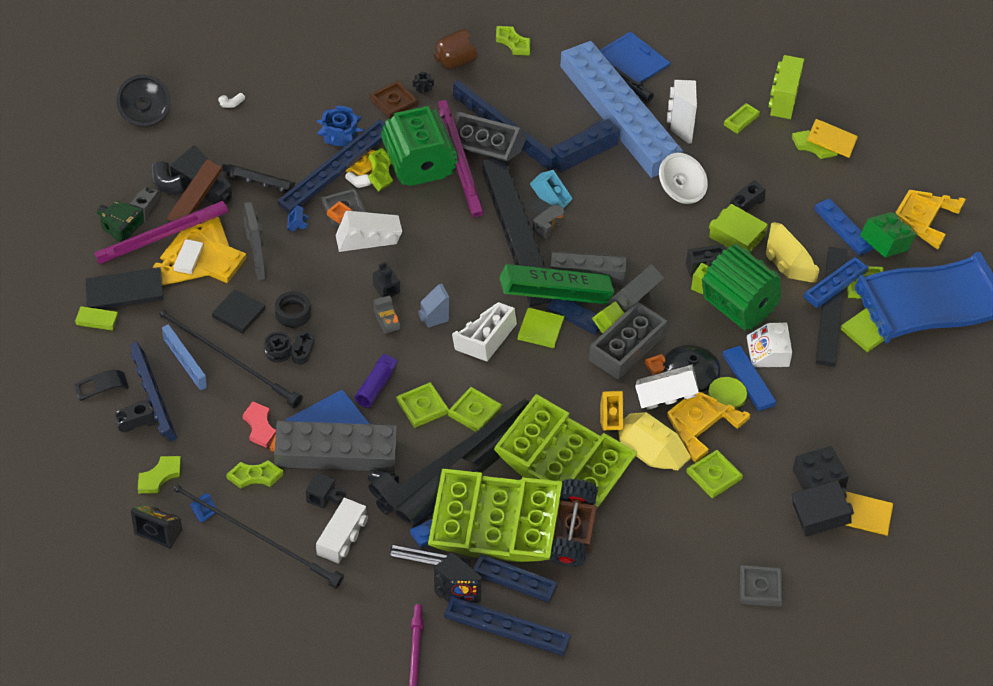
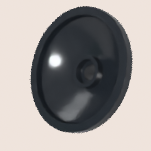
M135 75L128 78L120 86L117 92L116 104L119 113L127 122L139 127H148L159 123L166 116L170 107V95L166 86L159 79L150 75ZM140 102H145L146 106H141Z
M683 345L668 352L665 356V363L663 362V366H665L663 372L693 364L699 392L708 390L710 384L719 378V362L705 348L695 345Z

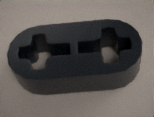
M302 331L297 335L291 351L294 363L302 365L309 360L315 343L312 332Z

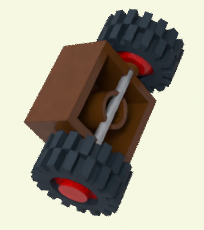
M570 478L562 481L561 501L559 503L549 560H552L554 563L557 562L559 565L579 567L584 565L586 552H592L598 519V510L595 505L598 487L589 481L585 482V480L580 481L579 479L573 480Z

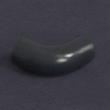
M160 161L151 164L153 182L161 192L169 195L185 192L189 186V181L184 174L170 176L169 164L167 162Z

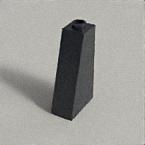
M194 145L170 165L171 176L184 174L188 178L190 185L208 158ZM220 174L204 198L213 204L221 201L226 204L232 199V186Z

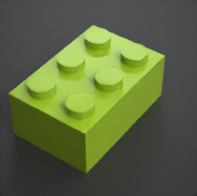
M784 55L782 62H778L777 72L779 73H776L774 78V84L776 85H772L771 96L774 97H770L768 108H771V116L791 119L800 85L804 63L803 58Z

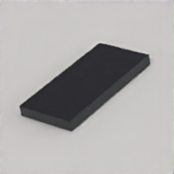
M161 267L86 278L87 307L107 309L164 300Z

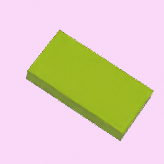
M746 103L724 121V126L738 134L759 117L760 111Z
M81 306L75 322L79 326L113 331L118 318V312Z

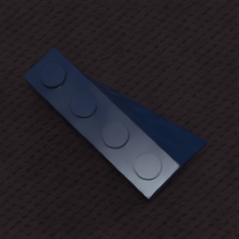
M609 119L598 120L585 131L552 146L551 152L557 156L556 169L561 173L618 145L619 129Z

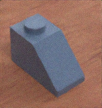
M438 284L421 301V310L418 313L420 320L425 322L427 328L449 321V296L443 284Z

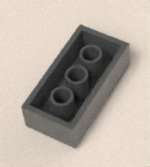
M637 301L590 345L589 361L617 380H620L666 335L668 321Z

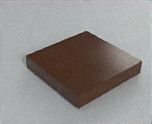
M399 81L369 94V99L389 119L394 116V113L407 111L418 105V100Z

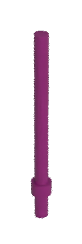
M420 604L414 606V618L411 620V630H413L409 686H418L421 631L424 626V620L422 619L423 606Z

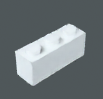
M347 498L343 499L316 543V553L318 556L338 564L343 557L347 556L350 544L357 540L361 526L364 527L367 523L366 506Z

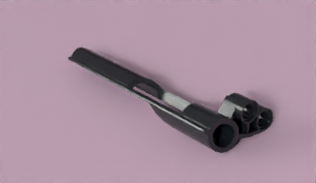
M523 399L401 485H398L388 473H382L368 486L370 492L378 498L376 505L379 510L385 515L394 512L401 520L413 528L422 524L434 513L440 483L439 477L442 469H449L462 458L478 464L470 472L482 473L500 458L494 448L529 404V400Z

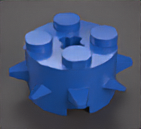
M335 106L336 109H327L323 113L322 119L316 120V122L322 124V128L317 134L323 136L327 144L345 147L357 137L358 132L364 130L358 127V122L362 119V116L355 115L349 107Z

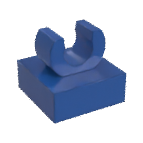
M296 205L288 215V230L294 232L297 227L304 230L308 226V223L305 222L309 217L303 214V207Z
M205 493L199 498L216 508L210 494ZM196 501L190 504L197 520L200 522H204L215 514V512Z

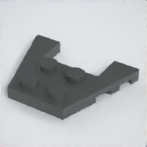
M252 202L244 203V231L247 240H250L254 255L255 272L258 281L265 280L261 249L263 239L262 235H260L262 234V226L257 221L259 220L257 209H253Z

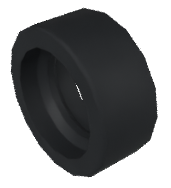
M290 291L281 294L276 299L274 305L277 321L285 327H300L310 319L311 304L305 294ZM290 304H297L304 308L302 312L294 315L286 314L282 311L285 306Z

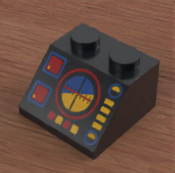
M146 504L131 509L134 534L171 549L182 532L181 519L175 514L165 513L157 507H151Z
M453 552L434 567V591L437 596L444 598L448 602H450L451 597L470 603L481 601L482 577Z

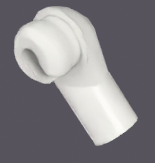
M239 93L234 98L228 99L226 95H222L218 100L223 108H235L245 100V96Z
M348 172L345 177L357 188L372 184L368 175L356 176L354 173Z

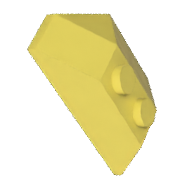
M771 223L766 249L767 258L787 278L812 283L817 282L819 268L817 265H814L806 249L782 224Z
M647 412L631 413L623 419V430H618L620 443L636 451V457L650 467L678 471L691 459L678 434Z

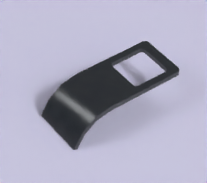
M120 370L105 371L74 384L80 401L111 388H129L125 374ZM93 380L96 391L82 396L79 386Z

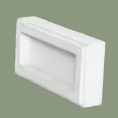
M185 239L174 264V271L192 274L204 248L203 243Z

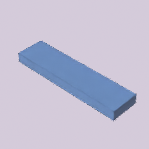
M169 324L163 326V339L199 390L207 388L206 376Z

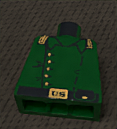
M115 201L109 208L100 205L97 209L102 229L119 242L125 241L144 223L142 209L120 201Z

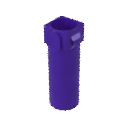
M383 353L354 396L359 405L365 408L371 407L396 370L398 360Z

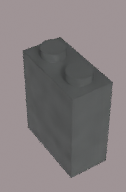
M651 264L607 302L611 305L616 301L623 312H625L664 277Z

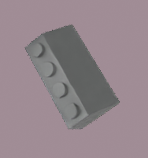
M458 112L454 120L464 150L509 161L521 152L527 138L519 127Z
M552 251L551 269L609 275L612 286H624L626 256Z

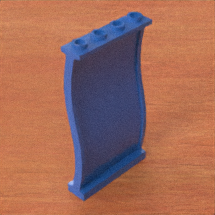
M981 252L973 253V256L941 266L893 269L867 277L859 275L855 285L856 293L860 295L864 307L870 313L871 320L876 324L879 335L883 337L885 343H889L892 338L919 330L963 327L993 320V273Z

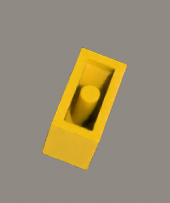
M623 391L602 392L600 423L603 431L623 430Z

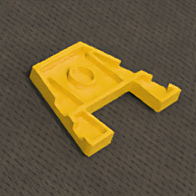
M909 190L895 214L902 222L909 225L918 236L934 248L939 249L946 234L930 228L931 223L941 207L959 214L966 199L960 197L959 200L950 199V196L947 195L937 197L932 196V193Z
M699 392L693 398L683 399L667 412V417L692 460L696 463L708 454L709 450L697 439L699 435L722 417L738 429L750 419V414L745 411L742 413L735 410L734 406L729 404L726 406L719 403L718 399Z

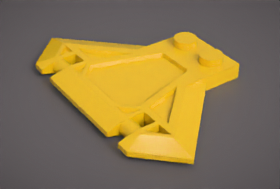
M218 216L181 231L160 257L163 263H155L153 268L161 267L163 286L208 275L228 283L247 259L246 253L229 247ZM185 239L201 242L204 245L192 274L174 271V264Z

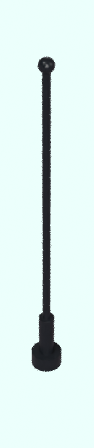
M165 310L160 311L161 317L169 319L271 386L273 391L287 399V404L295 409L301 404L303 396L298 392L294 391L291 393L279 384H273L169 316Z
M180 485L174 486L176 493H182L309 566L311 571L329 580L328 585L334 589L341 585L344 574L335 571L333 574L314 562H308L183 490Z

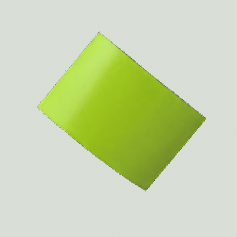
M535 394L494 448L499 456L522 477L561 482L572 478L573 480L579 479L580 481L592 482V484L598 487L595 503L597 509L637 455L636 451L603 433L600 436L570 419L567 411Z
M442 469L428 545L444 551L479 558L482 554L498 561L529 562L549 560L563 482L522 477V480L487 477L479 472Z

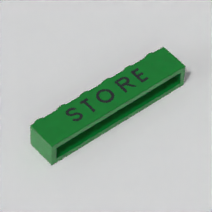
M506 264L499 276L504 294L608 304L607 301L611 299L614 293L609 275Z

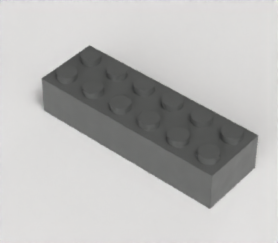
M277 421L274 450L275 465L279 468L371 471L373 469L376 471L395 472L397 425Z

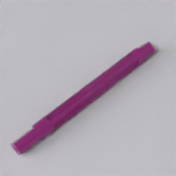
M446 100L438 101L437 107L440 117L458 157L456 169L473 218L482 216L484 214L451 110Z
M221 201L94 252L96 260L99 264H102L228 213V209L225 203Z

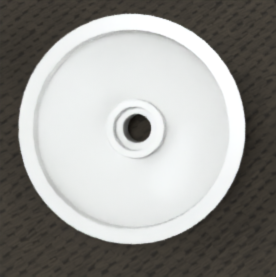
M673 153L662 161L659 168V178L664 190L670 197L684 204H693L703 198L707 191L708 182L706 173L697 160L684 153Z

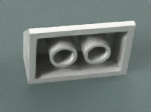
M674 80V87H670V98L672 100L668 102V110L671 111L667 112V123H670V130L687 143L692 144L697 109L696 81Z
M693 364L638 379L635 385L641 407H646L647 410L658 407L659 403L672 404L677 402L678 398L690 399L695 397L696 393H699Z

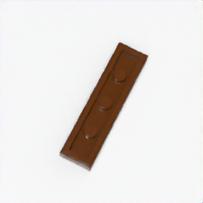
M207 159L166 219L172 222L194 213L223 171V168Z

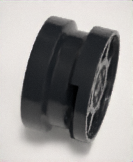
M273 332L265 338V355L270 361L284 362L290 358L292 344L291 338L286 333Z

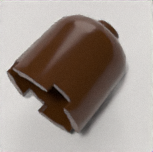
M465 28L440 38L436 42V52L433 53L437 63L440 62L446 69H453L474 62L477 59L475 45L470 44L468 38H471Z

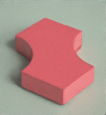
M252 402L243 414L244 421L252 428L249 439L267 448L276 434V430L267 421L270 409Z

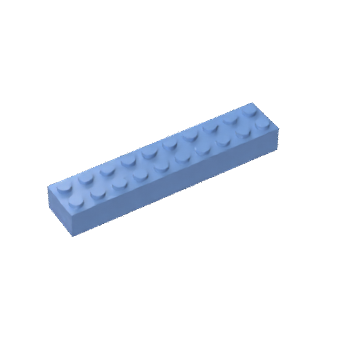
M592 41L561 52L560 67L603 120L609 119L619 129L620 141L651 178L659 175L660 165L667 156L673 153H683L679 145Z

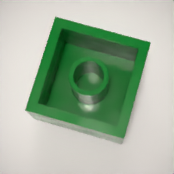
M892 212L868 218L860 234L865 241L885 258L908 251L917 235L909 225L902 222Z

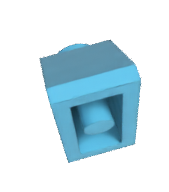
M554 170L540 173L530 183L537 196L552 206L559 205L564 208L573 199Z

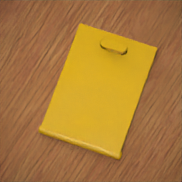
M815 119L807 141L849 158L858 136Z
M846 492L847 498L845 499L847 503H851L854 514L851 515L852 523L846 526L888 536L893 503Z

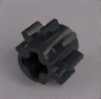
M420 72L417 75L415 74L412 86L416 87V92L424 94L432 91L434 79L431 78V74Z

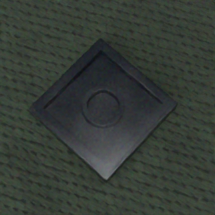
M234 289L212 312V317L243 334L265 311V305Z

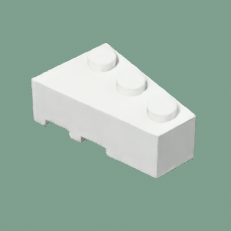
M346 211L335 235L338 250L342 252L397 244L402 228L398 215Z
M498 302L480 314L479 319L473 323L471 321L467 323L466 328L460 332L455 331L452 334L455 350L488 361L516 326L515 308Z

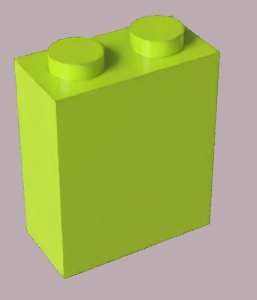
M730 204L727 209L724 208L716 220L713 219L711 221L709 237L720 244H724L727 248L729 246L733 247V244L736 243L743 249H748L751 252L766 237L768 224Z

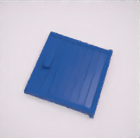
M631 31L599 50L613 67H617L633 80L641 83L665 69L671 63Z
M343 390L286 419V421L369 424Z

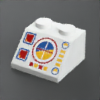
M767 323L747 335L750 362L754 367H789L792 348L787 323Z

